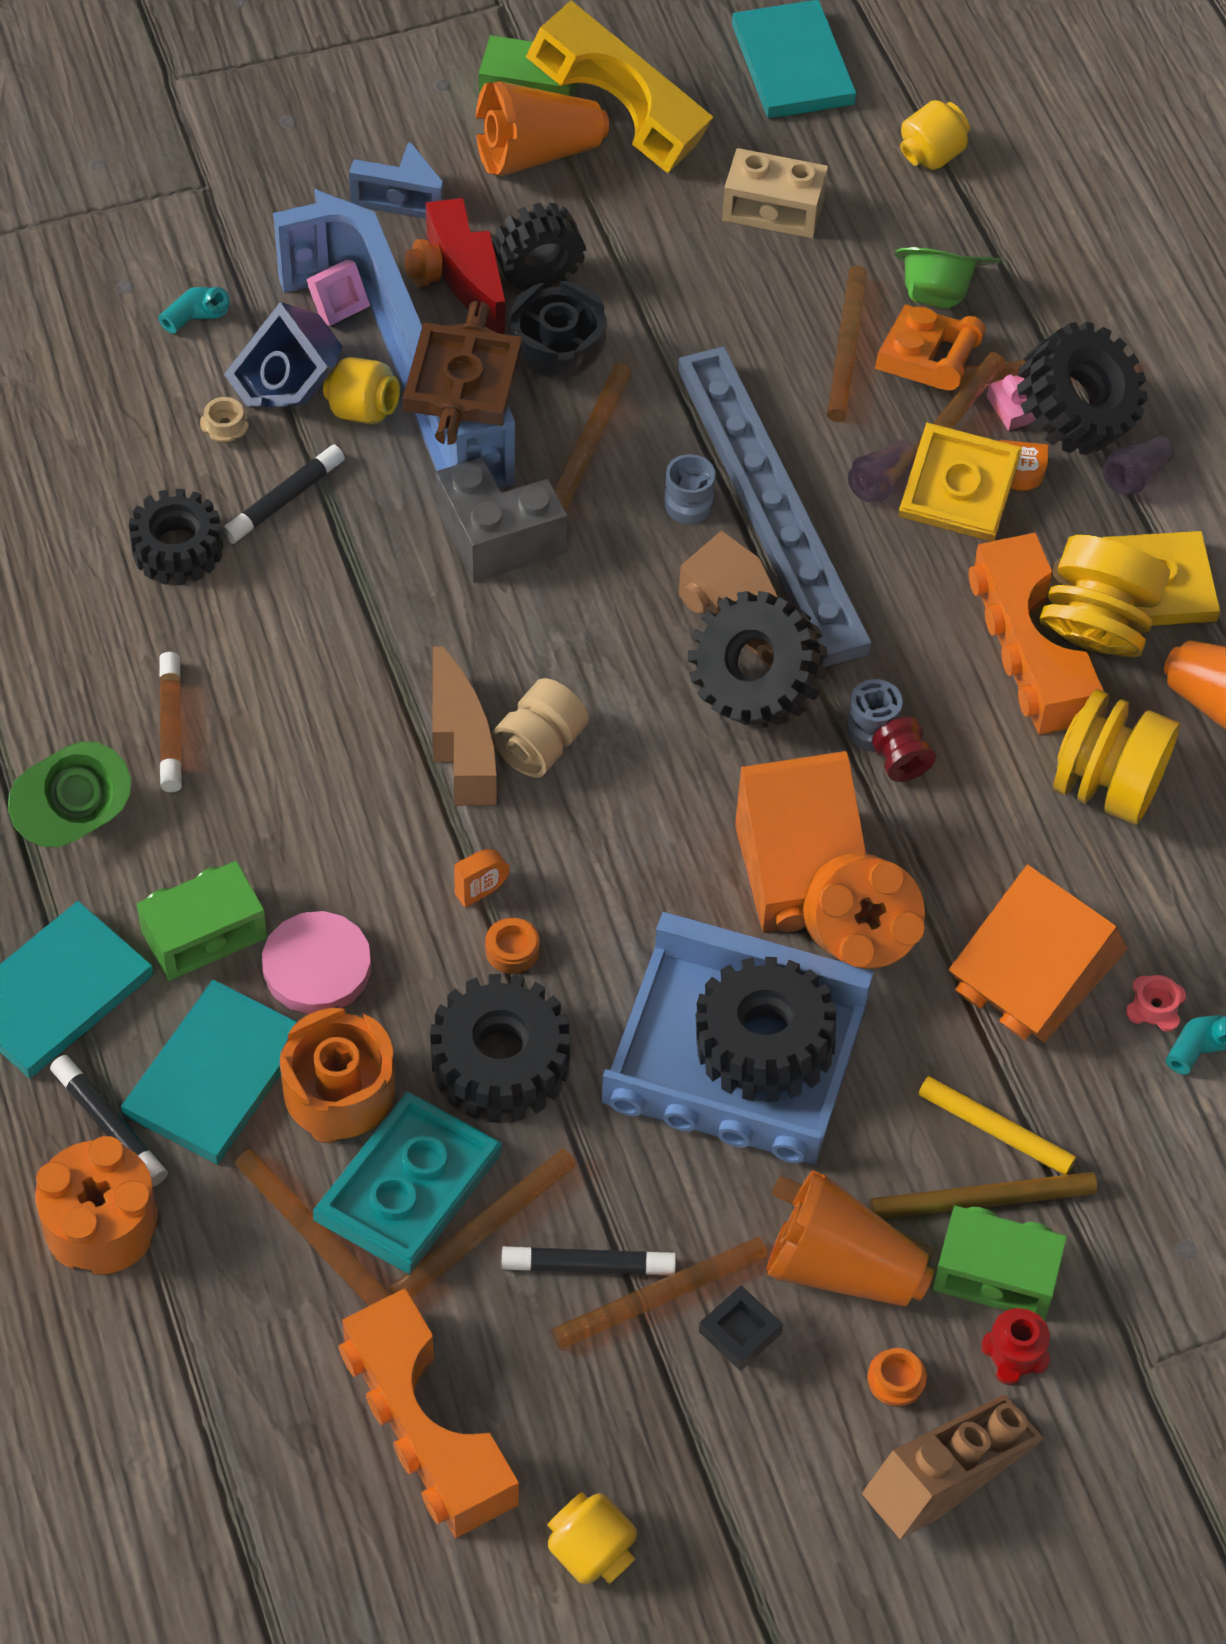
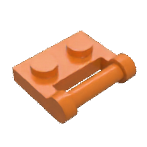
M905 304L877 354L875 369L939 389L954 390L959 386L964 376L963 366L971 350L980 345L986 334L985 324L974 316L964 317L960 321L936 314L933 310L926 307H913ZM943 341L953 344L946 358L939 362L932 361Z

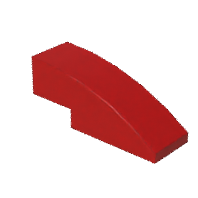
M463 198L425 202L426 234L429 244H437L441 250L442 276L467 309L474 301H478V312L481 302L487 304L490 308V313L485 326L496 333L505 334V298L490 231L470 232Z

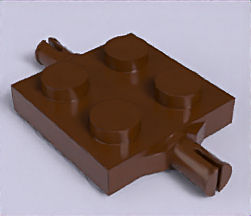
M474 301L469 305L465 324L446 326L423 322L403 395V411L440 417L435 438L442 444H445L446 435L448 445L456 442L461 421L498 426L504 425L522 353V337L500 334L485 328L490 308L484 302H481L479 312L478 301Z

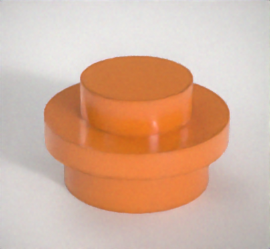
M426 239L415 240L412 249H408L405 254L406 274L408 278H413L417 287H428L430 282H439L442 275L441 250L437 244H429Z
M892 1348L882 1351L871 1361L867 1381L872 1394L879 1401L890 1406L900 1407L909 1405L919 1399L925 1389L927 1374L922 1361L914 1353L903 1348Z

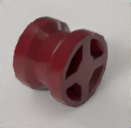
M914 717L894 719L877 730L872 738V744L877 754L886 759L884 769L887 775L895 782H905L919 777L928 771L936 761V754L930 743L922 740L924 730L918 719Z

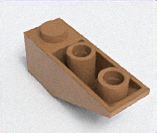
M722 530L687 559L680 568L679 597L695 613H702L704 615L707 610H710L717 614L721 611L717 604L718 601L725 597L737 601V593L749 591L754 595H758V591L768 592L778 597L760 558ZM763 639L749 641L745 646L756 653L768 668H771L774 661L772 646Z
M1003 1394L894 1449L861 1494L897 1537L902 1539L941 1518L1037 1446L1043 1437L1027 1420L1023 1412Z

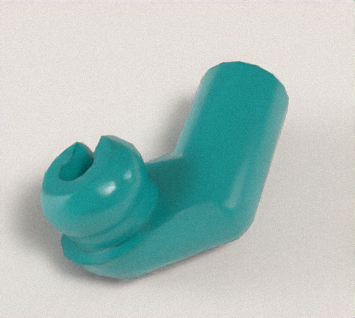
M218 286L212 288L193 287L184 292L159 314L158 320L167 332L175 334L190 320L217 319L225 315L230 306V296L225 289Z
M1226 1016L1198 1017L1186 1023L1165 1059L1166 1065L1178 1074L1187 1075L1192 1070L1200 1054L1225 1051Z

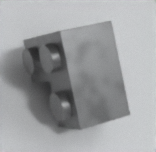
M483 457L435 471L436 509L473 583L566 553L567 514L548 479L501 493Z

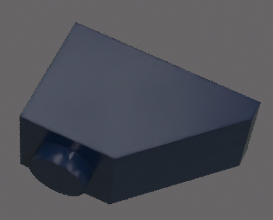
M280 302L224 375L247 407L265 408L305 405L334 369L342 345L319 314Z

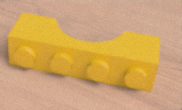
M572 0L540 27L526 55L527 59L560 86L572 83H586L601 87L616 96L626 106L634 122L635 135L632 145L667 174L697 146L713 119L710 113Z

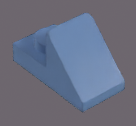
M409 142L400 167L356 159L352 162L349 171L350 199L353 204L368 209L426 219L425 202L443 200V181L414 145Z

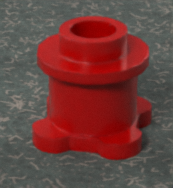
M1014 1308L1006 1310L997 1317L992 1326V1331L983 1337L981 1349L985 1355L992 1358L997 1367V1379L1005 1385H1014L1023 1375L1030 1372L1043 1373L1047 1370L1050 1363V1354L1046 1350L1049 1347L1050 1332L1047 1323L1040 1315L1029 1309Z

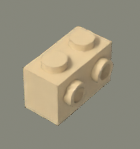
M737 148L724 187L722 221L813 238L825 198L828 166Z

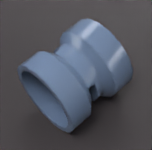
M693 454L681 455L673 459L667 466L664 508L666 513L679 523H700L708 518L713 510V490L716 472L713 464L706 458Z
M870 679L859 683L853 689L846 730L847 736L854 745L860 749L876 751L872 744V738L877 730L888 722L900 718L903 700L897 687L888 681Z

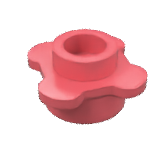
M1162 975L1140 976L1136 978L1132 986L1135 992L1134 1001L1128 1004L1126 1008L1128 1019L1136 1024L1147 1022L1152 1025H1158L1164 1032H1171L1177 1029L1180 1024L1177 1012L1179 1005L1183 1004L1186 1000L1185 990L1172 979ZM1151 1002H1159L1161 1006L1155 1007L1151 1004Z

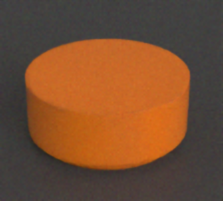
M505 918L497 921L489 928L486 934L485 953L487 960L495 969L503 973L518 974L527 971L536 963L540 953V938L536 928L528 921L520 918Z

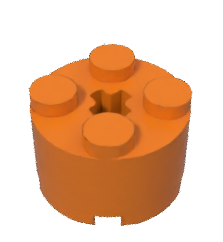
M848 853L835 857L825 863L813 877L807 897L805 896L804 920L807 930L816 944L833 957L858 968L874 969L885 967L904 957L922 938L925 929V907L921 891L911 875L897 864L874 855ZM861 900H866L872 903L873 906L868 911V919L865 921L855 917V914L862 910Z
M326 1008L305 1016L292 1027L288 1033V1040L281 1051L280 1070L284 1101L289 1114L298 1125L310 1132L316 1140L331 1143L338 1139L362 1135L372 1130L388 1116L394 1107L396 1091L394 1053L389 1035L379 1022L363 1014V1018L347 1014L344 1008Z
M102 1136L95 1140L67 1147L39 1169L36 1176V1207L46 1244L53 1256L61 1264L73 1270L74 1267L91 1270L92 1274L106 1275L128 1268L145 1255L151 1245L150 1240L157 1227L158 1210L150 1173L143 1160L135 1152L123 1146L114 1137Z

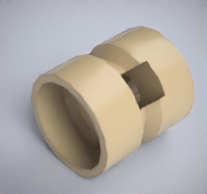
M548 678L538 679L518 702V710L509 712L491 732L493 745L503 760L515 770L533 778L542 777L563 754V748L568 747L589 724V715L584 704L569 688L555 680Z

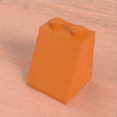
M847 751L741 767L735 828L763 933L778 930L790 933L806 927L803 915L804 900L818 869L833 858L844 854H866ZM861 900L862 910L855 914L856 918L868 916L870 902Z
M1027 864L949 968V971L960 982L955 991L979 1009H982L986 1002L1003 1013L999 1023L1022 1040L1026 1041L1029 1035L1032 1034L1045 1043L1118 962L1128 948L1116 925Z

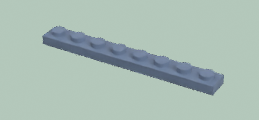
M722 346L680 357L678 372L790 603L805 611L812 618L810 622L818 626L823 637L818 639V642L827 647L828 658L820 659V665L828 667L870 655L871 641L725 347Z

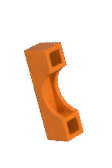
M1036 532L978 544L974 566H970L968 572L970 587L975 596L981 595L985 605V621L988 631L992 636L997 635L1001 643V657L1005 672L1008 676L1014 675L1019 687L1018 699L1021 711L1025 717L1031 716L1038 735L1068 729L1073 718L1084 707L1092 692L1096 689L1104 690L1087 652L1063 648L1052 643L1038 632L1030 619L1029 614L1046 602L1052 575L1051 567Z
M406 1288L342 1319L345 1342L338 1345L342 1359L351 1375L355 1377L362 1374L371 1391L366 1393V1399L378 1423L384 1425L389 1422L396 1433L398 1440L394 1441L393 1445L403 1468L409 1475L417 1471L427 1489L422 1491L421 1494L434 1522L438 1525L446 1521L456 1539L519 1506V1482L490 1433L461 1434L449 1431L434 1423L419 1407L414 1393L420 1377L434 1361L433 1335Z

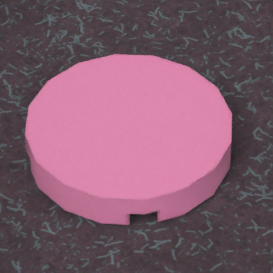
M325 911L300 913L283 921L268 936L262 951L263 975L273 997L289 1009L306 1014L336 1006L343 1008L351 1004L365 990L371 974L369 943L361 929L344 916Z

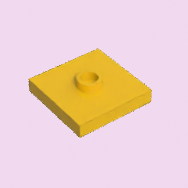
M926 422L899 508V517L987 541H995L1020 461L1022 447Z
M1202 531L1103 537L1146 552L1162 561L1170 569V576L1159 606L1152 608L1136 607L1153 620L1152 626L1218 621L1220 607Z

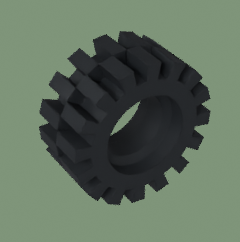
M549 202L547 208L544 209L542 203L533 204V211L528 212L526 207L519 209L520 216L516 219L509 215L505 219L507 227L499 226L497 228L496 234L498 237L493 238V246L504 275L511 286L515 284L516 289L523 291L526 286L529 289L533 285L544 283V288L546 289L553 287L552 281L558 279L559 283L560 281H567L565 273L569 272L574 275L579 270L576 263H583L585 259L583 252L586 251V245L572 215L569 214L565 207L562 206L558 209L556 203Z
M167 489L158 491L160 499L158 501H155L149 495L143 499L144 508L137 505L133 510L134 518L129 519L132 554L138 569L144 568V575L150 579L158 573L159 583L168 585L170 577H175L176 585H185L184 576L191 575L193 581L196 582L202 579L201 569L210 574L215 569L214 561L220 562L222 557L221 549L223 548L220 516L217 510L214 511L213 503L209 499L202 502L201 494L195 491L192 492L190 498H186L185 489H176V496L174 497L168 496ZM176 529L187 530L195 534L193 538L180 544H166L157 540L165 532Z

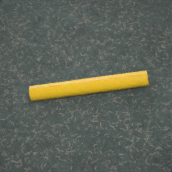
M931 1076L925 1079L919 1090L918 1095L1063 1175L1069 1174L1076 1161L1077 1156Z

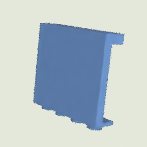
M662 912L656 928L655 948L611 1070L605 1069L603 1074L602 1103L610 1105L614 1110L624 1115L638 1116L641 1114L665 1121L667 1125L679 1131L690 1132L696 1130L717 1136L724 1143L734 1147L751 1146L772 1152L777 1158L785 1162H806L817 1165L869 1001L874 971L853 967L841 961ZM765 956L777 957L778 967L785 968L788 960L800 963V974L803 976L809 969L819 976V987L826 984L831 991V1002H835L836 1046L835 1055L832 1054V1065L827 1073L820 1070V1082L813 1088L802 1082V1094L791 1099L787 1090L780 1091L779 1101L766 1102V1093L756 1092L754 1101L742 1099V1088L736 1087L734 1092L729 1094L721 1089V1077L714 1082L711 1081L706 1075L705 1064L701 1065L698 1058L695 1013H697L696 1003L699 994L705 995V984L711 977L721 982V969L731 964L736 972L742 970L741 960L748 958L754 959L755 966L765 965ZM767 1016L752 1019L744 1025L749 1031L762 1035L780 1032L788 1026L778 1018Z

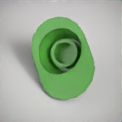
M910 247L895 250V256L905 263V285L910 299L913 302L941 309H947L959 304L966 296L976 266L1002 263L1000 258L960 256L928 248Z
M81 741L59 750L22 773L15 780L9 792L8 812L13 826L26 840L41 847L58 848L75 842L109 822L122 811L130 795L131 777L125 761L114 749L99 742Z

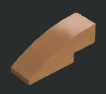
M433 646V762H454V805H497L494 745L485 713L475 690L460 666L443 646Z

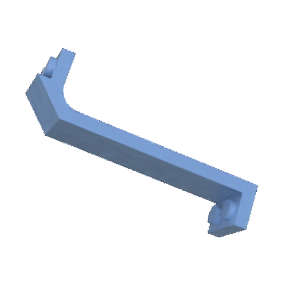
M314 189V204L273 213L278 276L283 292L307 288L308 283L306 279L346 259L355 262L370 303V309L405 391L422 324L375 212ZM509 406L503 426L461 421L457 440L451 445H448L447 435L445 444L438 442L435 438L440 417L413 413L436 471L483 457L498 489L515 485V420Z

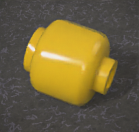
M938 100L930 101L902 123L901 134L903 142L900 143L901 151L912 165L917 166L921 163L930 170H937L966 149L968 144L967 133L970 132L969 122L964 113L954 103L948 102L945 104Z
M347 357L340 360L325 379L323 393L336 417L346 421L374 425L382 422L387 415L394 412L399 401L400 386L398 379L393 376L387 364L376 360Z
M580 1492L547 1524L553 1531L548 1540L550 1552L581 1584L593 1583L602 1576L610 1585L636 1559L628 1549L636 1541L637 1529L604 1494L597 1493L588 1498L583 1492Z

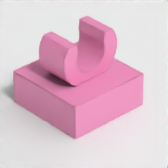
M346 259L306 279L318 314L329 326L370 306L356 263Z
M1012 374L1007 375L1003 380L989 384L987 392L988 400L1008 431L1029 425L1036 420L1032 412L1024 414L1021 404L1027 400L1026 395H1018L1017 385L1024 378L1017 375L1012 376Z

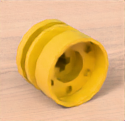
M1074 535L1069 537L1058 566V574L1074 586L1057 585L1050 588L1048 599L1053 604L1044 606L1040 616V623L1047 630L1074 645L1093 652L1132 658L1142 656L1146 639L1141 634L1150 632L1153 620L1136 607L1152 608L1159 606L1170 576V569L1152 555L1120 542L1091 535Z
M1096 689L1092 692L1084 707L1075 715L1065 734L1057 757L1058 765L1053 783V791L1066 796L1072 790L1078 777H1083L1077 796L1078 802L1086 804L1094 796L1100 785L1107 787L1105 813L1137 826L1144 817L1165 773L1179 735L1181 723L1148 710L1139 719L1134 729L1125 726L1129 702L1120 699L1111 711L1108 719L1104 718L1109 702V693Z

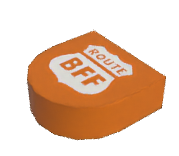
M999 440L1000 442L1022 447V454L1011 489L1029 491L1037 488L1043 482L1046 474L1049 445Z
M484 849L459 861L454 865L456 897L464 907H467L497 890L508 877L510 872L509 864L500 852L495 849Z

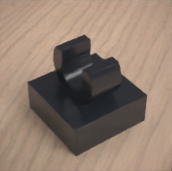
M741 1285L700 1322L699 1333L741 1371L782 1334L783 1323Z

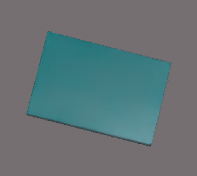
M819 0L747 10L732 14V27L767 119L855 105L856 91Z
M76 901L0 964V1053L31 1079L153 976L152 965L85 906Z
M212 980L121 1105L123 1116L218 1165L280 1077L281 1051L288 1040V1033L297 1022Z
M407 1091L313 1209V1221L410 1275L500 1157L503 1143Z

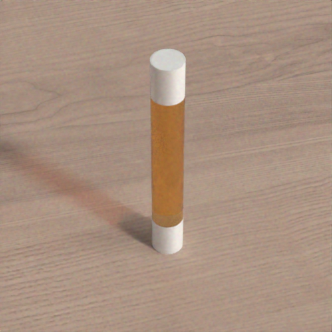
M165 652L160 655V788L165 792H176L182 787L180 656L175 652Z

